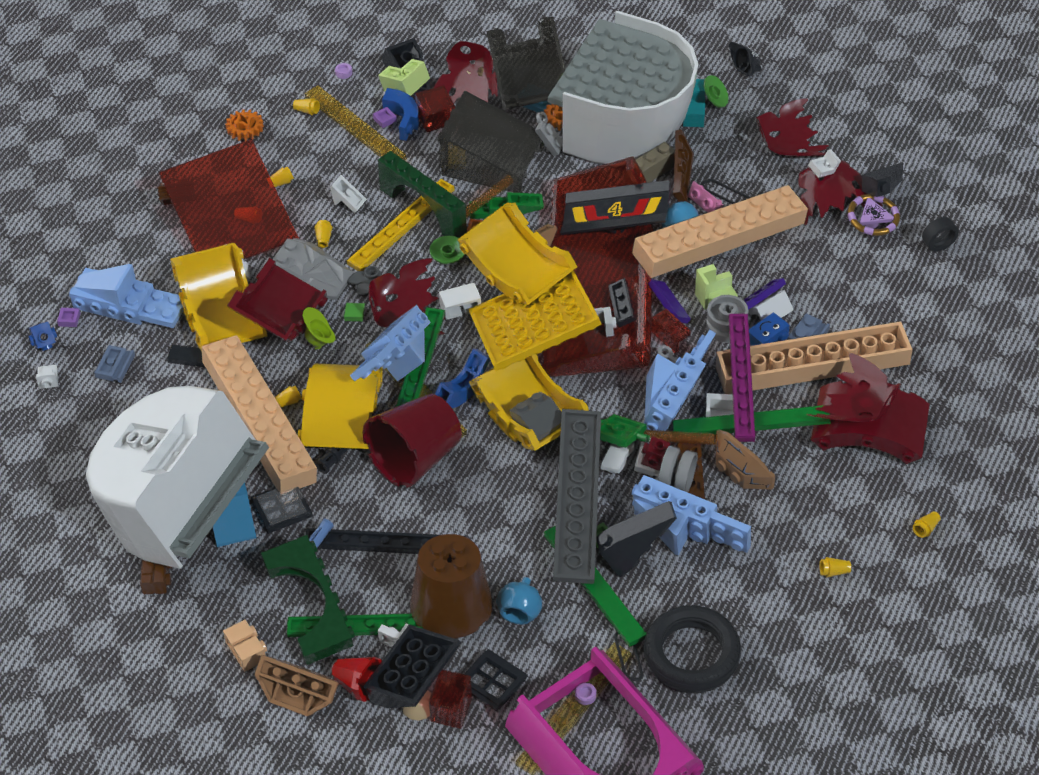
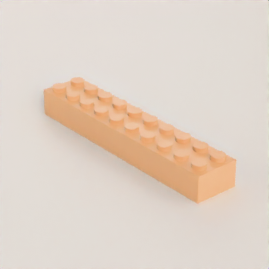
M787 185L637 237L634 241L632 254L650 278L802 225L805 222L808 208L791 187Z
M902 322L750 346L752 391L837 377L836 375L842 372L854 373L849 358L850 353L865 358L879 369L910 365L912 347ZM730 349L717 351L716 370L724 394H732Z
M232 336L202 346V362L219 391L224 392L255 440L268 444L269 449L260 461L280 495L286 494L296 487L300 489L316 483V465L238 336Z

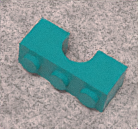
M696 79L691 102L683 121V127H704L705 79Z

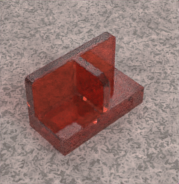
M667 309L652 317L651 332L676 354L679 351V342L689 337L691 330Z

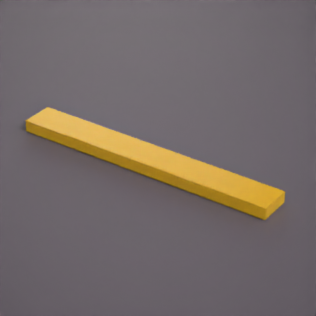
M443 179L436 182L450 193L455 191L454 186ZM420 196L347 260V265L357 271H364L366 267L372 264L432 211L427 201Z

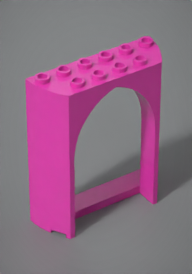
M598 647L591 649L590 661L528 701L524 695H521L517 699L519 705L514 711L511 710L507 717L505 727L545 775H600L589 769L575 756L540 713L574 691L578 685L586 683L602 672L646 722L656 739L659 762L653 775H701L704 771L703 762L611 658Z

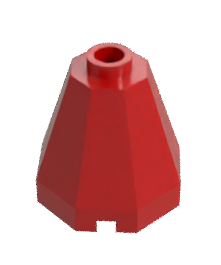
M377 657L338 659L332 666V676L354 698L364 702L366 699L369 700L363 686L382 660Z

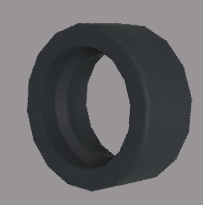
M940 217L926 226L922 233V239L931 251L939 252L945 250L956 241L959 230L950 218Z

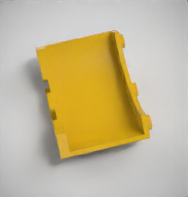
M506 203L457 240L460 244V250L467 254L491 286L494 285L517 303L529 305L577 268V265L569 251L559 249L556 246L553 248L549 247L546 239L537 231L533 233L527 226L529 222L523 216L516 203Z
M235 243L170 259L175 282L178 281L182 291L178 293L190 330L196 334L195 341L201 352L204 345L236 335L241 343L267 337V332L264 328L227 307L237 290L243 292L248 286L242 259H244L243 251Z
M537 354L529 356L523 361L511 364L505 369L495 371L493 367L469 381L480 403L484 402L489 408L488 415L497 426L514 442H522V447L536 451L559 437L561 428L538 441L532 429L525 428L512 419L509 410L518 403L527 400L535 393L542 392L553 399L561 412L562 409L589 411L587 404L583 400L568 395L559 385L553 382L539 363Z
M315 363L312 368H309L307 386L302 391V401H304L302 430H298V437L302 444L311 447L369 449L368 444L363 442V426L371 418L372 413L376 411L377 392L380 391L382 386L383 368L381 367L377 371L373 370L365 379L360 377L356 381L350 375L360 365Z

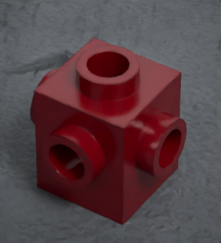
M652 436L649 443L645 442L641 453L644 455L641 464L660 471L663 457L670 443Z

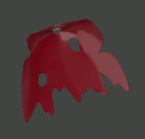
M467 41L457 42L446 57L448 69L451 73L442 74L431 92L427 107L428 112L444 104L445 112H448L450 115L457 98L460 101L465 98L469 109H471L473 104L479 99L481 102H485V104L488 103V89L491 90L492 96L495 94L497 97L496 72L492 74L493 59L489 50L480 44ZM467 46L471 49V52L465 54L460 48ZM480 67H483L482 76H479L478 69ZM451 88L456 89V92L453 96H449V91Z
M807 98L797 99L782 105L779 110L780 118L772 112H766L756 117L763 141L771 152L787 156L826 154L818 151L827 149L829 145H808L811 142L807 141V139L818 133V131H813L807 127L812 115L795 119L797 114L804 110L803 105L808 102ZM780 131L778 136H770V132ZM806 149L807 152H797V150Z
M841 160L835 173L824 176L822 181L818 179L810 167L799 173V187L807 189L800 197V200L808 208L804 225L808 224L809 216H813L815 202H817L820 217L823 218L830 206L838 207L841 211H844L845 196L851 198V194L856 195V197L867 194L862 192V175L850 167L848 162ZM853 180L859 184L860 189L854 188L852 185ZM866 201L861 203L863 208L865 207Z
M431 258L420 259L402 266L399 271V279L391 273H386L370 281L369 300L375 322L378 326L387 328L415 305L425 313L424 307L438 299V297L431 296V293L427 291L435 280L434 276L416 280L419 275L428 270L426 266L432 262ZM390 294L398 295L397 299L392 302L386 301V296Z
M850 353L849 358L854 373L842 372L836 376L852 385V388L847 389V394H827L831 398L830 402L832 404L816 408V410L833 415H806L849 422H872L878 420L888 411L901 383L893 384L888 388L885 373L865 358ZM861 380H864L870 384V387L864 389L859 383ZM866 412L872 413L873 416L871 418H867L861 416L860 414Z

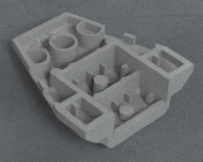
M288 238L273 258L278 267L321 292L323 289L326 290V297L333 300L338 299L347 286L349 277L354 273L314 243L299 238Z

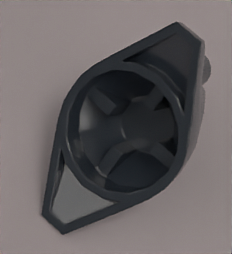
M732 41L730 42L729 49L732 61L739 72L751 77L754 72L761 71V66L759 65L761 59L753 49Z

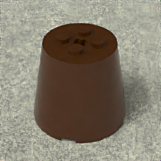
M443 534L431 538L421 547L418 553L410 600L412 618L419 627L421 626L426 630L451 638L465 637L478 631L479 627L489 620L493 608L492 596L479 548L470 539L457 534Z

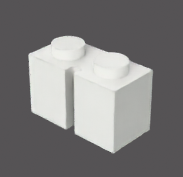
M475 283L439 292L440 306L442 310H445L446 320L462 316L459 306L463 307L467 315L470 314L468 309L481 304V297Z

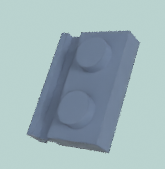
M806 313L790 333L787 340L826 334L830 329V324L827 323L826 325L822 323V320Z
M108 345L94 372L95 378L109 381L117 380L121 383L135 357L134 350L127 351L126 348Z

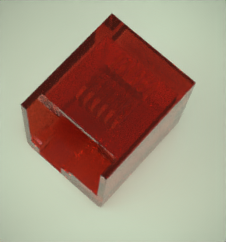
M444 85L415 93L419 118L426 132L456 124V107Z
M442 669L429 699L431 722L462 729L472 701L470 676Z

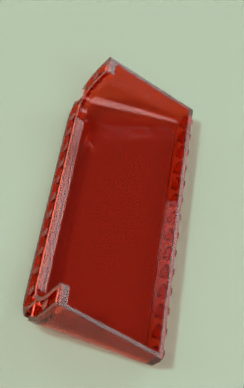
M633 156L554 179L551 219L552 225L557 227V231L550 247L556 246L559 249L569 251L577 265L574 272L593 308L610 307L612 317H615L608 285L625 278L628 282L636 320L620 328L617 325V328H613L614 336L606 337L604 323H601L602 325L597 326L593 330H588L575 338H570L557 346L543 350L544 363L542 368L549 377L640 369L648 366L650 363L652 289L649 286V282L652 278H650L632 254L635 238L653 232V224L627 227L623 233H620V228H616V234L608 230L567 235L560 234L566 206V193L647 183L642 170Z

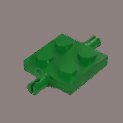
M613 414L609 418L601 420L600 440L615 444L618 447L626 448L635 440L649 442L650 435L644 434L647 424Z

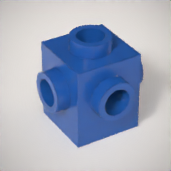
M48 321L29 327L31 335L28 337L31 345L36 346V349L41 348L44 351L52 348V344L56 343V331L54 327L50 328ZM42 333L45 334L44 340H41L40 338Z

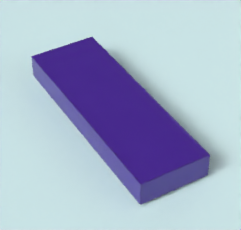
M784 278L771 280L745 298L744 302L747 304L748 310L786 285Z
M652 279L649 282V286L675 322L688 324L691 318L667 284L663 281Z

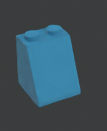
M245 482L213 525L217 547L256 538Z

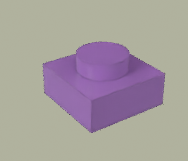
M388 107L373 113V119L382 128L397 122V116Z
M61 308L57 320L58 326L77 327L80 309Z

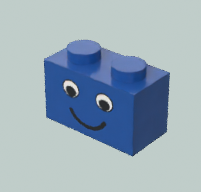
M773 312L749 329L750 346L787 340L790 325Z

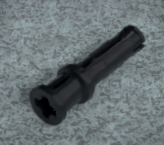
M328 448L324 456L315 460L317 469L327 474L334 464H338L341 461V456L350 448Z

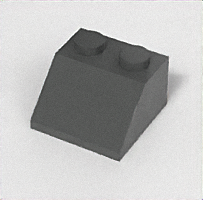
M542 392L533 394L530 398L518 403L509 410L512 419L521 426L532 429L538 441L561 428L562 412L553 399Z

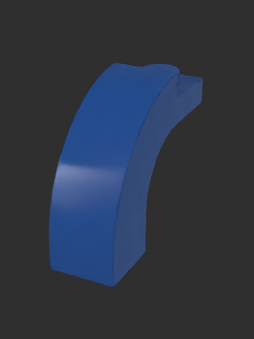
M387 88L382 98L383 108L388 107L394 114L402 117L399 125L400 140L407 141L413 129L418 130L419 128L417 103L407 93Z
M473 349L460 374L452 381L440 382L435 395L444 399L451 408L462 405L475 394L469 381L485 372L490 362V357L478 349Z

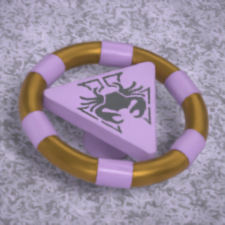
M870 194L858 196L850 203L847 211L850 223L860 232L871 236L889 234L896 229L900 222L898 208L884 196L875 197ZM866 201L859 223L854 210L859 204ZM876 202L883 203L884 205L889 207L892 215L888 213L885 209H883L880 205H878ZM892 222L885 228L873 229L878 227L879 223Z

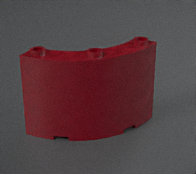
M269 258L256 276L257 282L255 284L250 283L243 292L237 290L227 307L289 343L300 333L304 334L306 324L303 319V311L308 307L317 310L319 307L323 308L328 298L326 297V290L323 289L321 292L278 267L276 261Z
M861 380L859 383L864 389L870 387V384L864 380ZM837 381L821 386L817 406L831 405V398L827 394H847V389L852 388V385ZM887 383V387H888V388L893 385V384ZM899 388L888 411L878 420L872 422H849L830 419L831 424L813 425L811 441L823 451L840 446L874 448L887 452L908 464L922 458L930 404L913 392L907 393ZM866 412L860 414L861 416L867 418H871L873 416L872 413Z

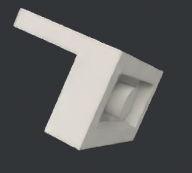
M785 290L774 292L749 309V314H758L761 321L773 312L782 318L792 312L793 307Z

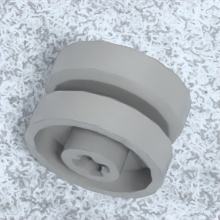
M720 295L714 298L708 305L707 333L709 330L715 332L716 335L713 339L719 342L730 343L729 314H749L747 304L737 296Z
M668 446L663 457L658 481L670 486L674 485L675 488L688 493L696 470L697 452L687 450L681 456L680 448Z

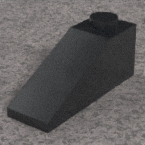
M903 163L862 174V192L875 197L891 193L903 180Z

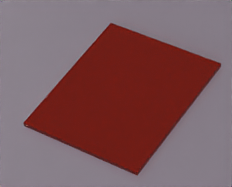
M252 139L159 172L194 252L235 243L238 248L243 250V260L282 246L288 238H299Z

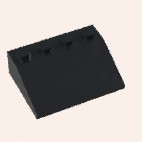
M409 624L363 686L370 702L385 708L416 707L460 646V640Z

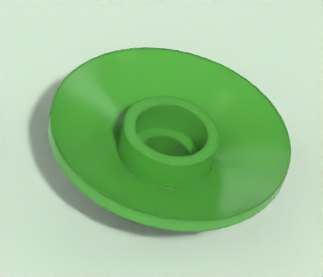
M707 76L704 80V90L707 98L717 107L722 108L726 106L729 100L726 87L716 76Z
M454 236L439 237L430 245V255L439 263L451 264L458 262L465 254L460 250V244L457 240L459 238Z

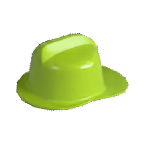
M306 308L303 311V319L306 324L304 332L306 340L317 350L326 343H333L335 341V334L325 316L315 308Z

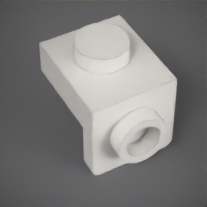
M830 149L827 150L824 157L811 160L808 166L820 178L834 174L841 160Z
M610 307L596 308L595 311L601 323H604L606 337L614 336L613 328H617L616 318L611 315Z

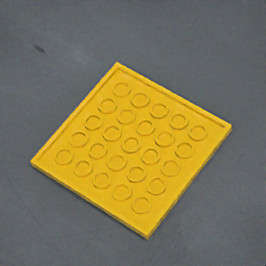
M574 270L529 305L517 303L507 295L501 294L468 309L495 371L505 369L511 364L523 361L529 356L541 353L545 349L557 346L563 341L575 338L581 333L602 325Z

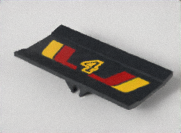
M666 180L566 193V206L560 234L567 235L608 230L616 234V228H620V233H623L627 227L666 223L671 182Z

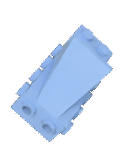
M132 264L103 270L85 268L83 273L78 276L75 286L69 292L73 308L139 325L145 321L174 328L184 311L178 294L153 288L152 283L136 280Z
M415 305L391 323L361 353L365 361L350 377L354 381L360 377L365 379L373 370L377 371L382 367L383 370L387 368L392 376L399 381L424 363V329L431 323L426 314Z
M709 330L706 336L702 334L691 353L686 352L683 358L679 357L675 363L659 354L655 357L646 376L644 424H647L648 431L660 437L664 436L706 365L701 360L716 335L712 330Z
M643 475L639 484H635L633 487L632 505L634 506L635 515L665 502H672L677 519L659 538L675 555H679L688 537H691L696 542H703L705 544L712 538L717 543H724L737 551L748 553L751 547V526L717 513V504Z

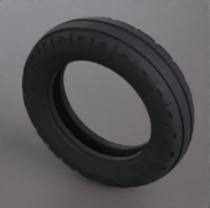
M684 605L664 612L651 624L644 641V655L652 674L665 686L684 693H703L720 687L734 674L741 657V644L737 631L725 616L708 607ZM699 628L716 637L721 645L722 654L716 663L706 669L686 670L675 666L667 659L663 651V644L667 637L677 630Z

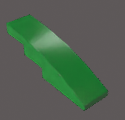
M507 192L506 197H488L487 202L469 201L470 219H485L506 203H516L522 214L544 209L542 194Z

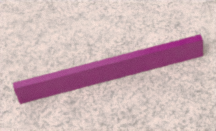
M729 314L735 438L739 442H755L748 314Z

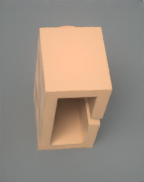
M243 620L223 630L225 642L243 671L245 672L257 666L261 655H265V652H267V647L263 640H258V634L254 626H249L247 621Z

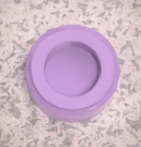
M347 63L338 64L335 67V74L340 79H347L352 75V67Z
M590 683L578 685L575 689L576 701L582 705L592 704L596 699V688Z

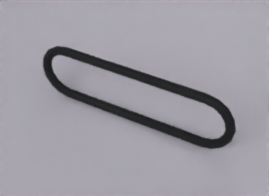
M706 179L702 182V186L706 191L731 204H735V202L705 188L704 184L712 181L747 199L751 198L714 179Z
M616 632L614 634V640L622 672L627 676L629 680L639 681L643 678V671L639 655L637 652L636 644L633 645V649L636 656L640 676L638 678H633L627 675L617 639V635H619V633Z

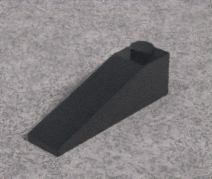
M412 38L385 48L381 60L386 68L388 66L402 68L411 59L423 61V52L416 40ZM429 80L411 95L417 104L424 102L425 98L429 100L431 95Z
M665 502L617 523L596 536L600 554L619 577L635 568L639 564V558L643 553L650 551L654 540L657 537H661L677 519L672 502Z

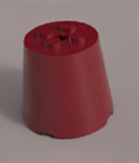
M426 394L369 418L365 422L362 432L363 442L368 444L371 452L368 456L376 469L392 484L398 487L404 485L406 488L417 483L460 442L462 436L461 425L456 413L444 399L435 394Z

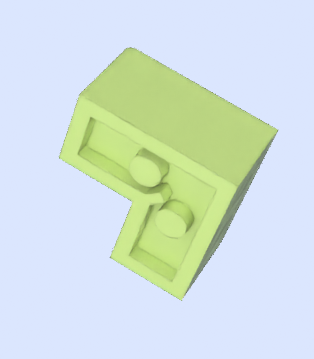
M411 59L402 68L388 66L378 75L384 92L387 88L403 91L410 96L430 79L425 63Z
M714 264L696 269L695 295L704 310L708 308L709 303L714 298L720 295L738 297L732 287V274L730 271L716 275L717 269Z

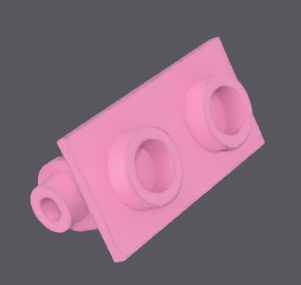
M693 181L688 193V197L708 213L723 207L720 199L715 198L702 185Z

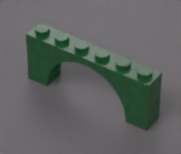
M389 151L377 160L380 190L393 199L405 190L406 185L418 192L430 205L438 219L443 236L460 238L467 233L466 206L463 201L392 151Z
M305 535L262 552L261 555L270 579L286 575L303 577L316 584L325 596V609L320 621L309 633L297 639L306 664L309 665L353 647L352 638H355L352 627H347L345 623L348 619L344 609H339L337 605L340 603L336 591L332 592L330 586L333 585L329 575H324L323 573L325 566L321 557H316L315 553L318 550L314 541L310 542L308 536Z

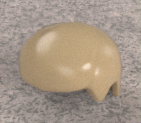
M427 690L416 707H402L404 715L411 720L418 721L428 718L434 711L432 693Z

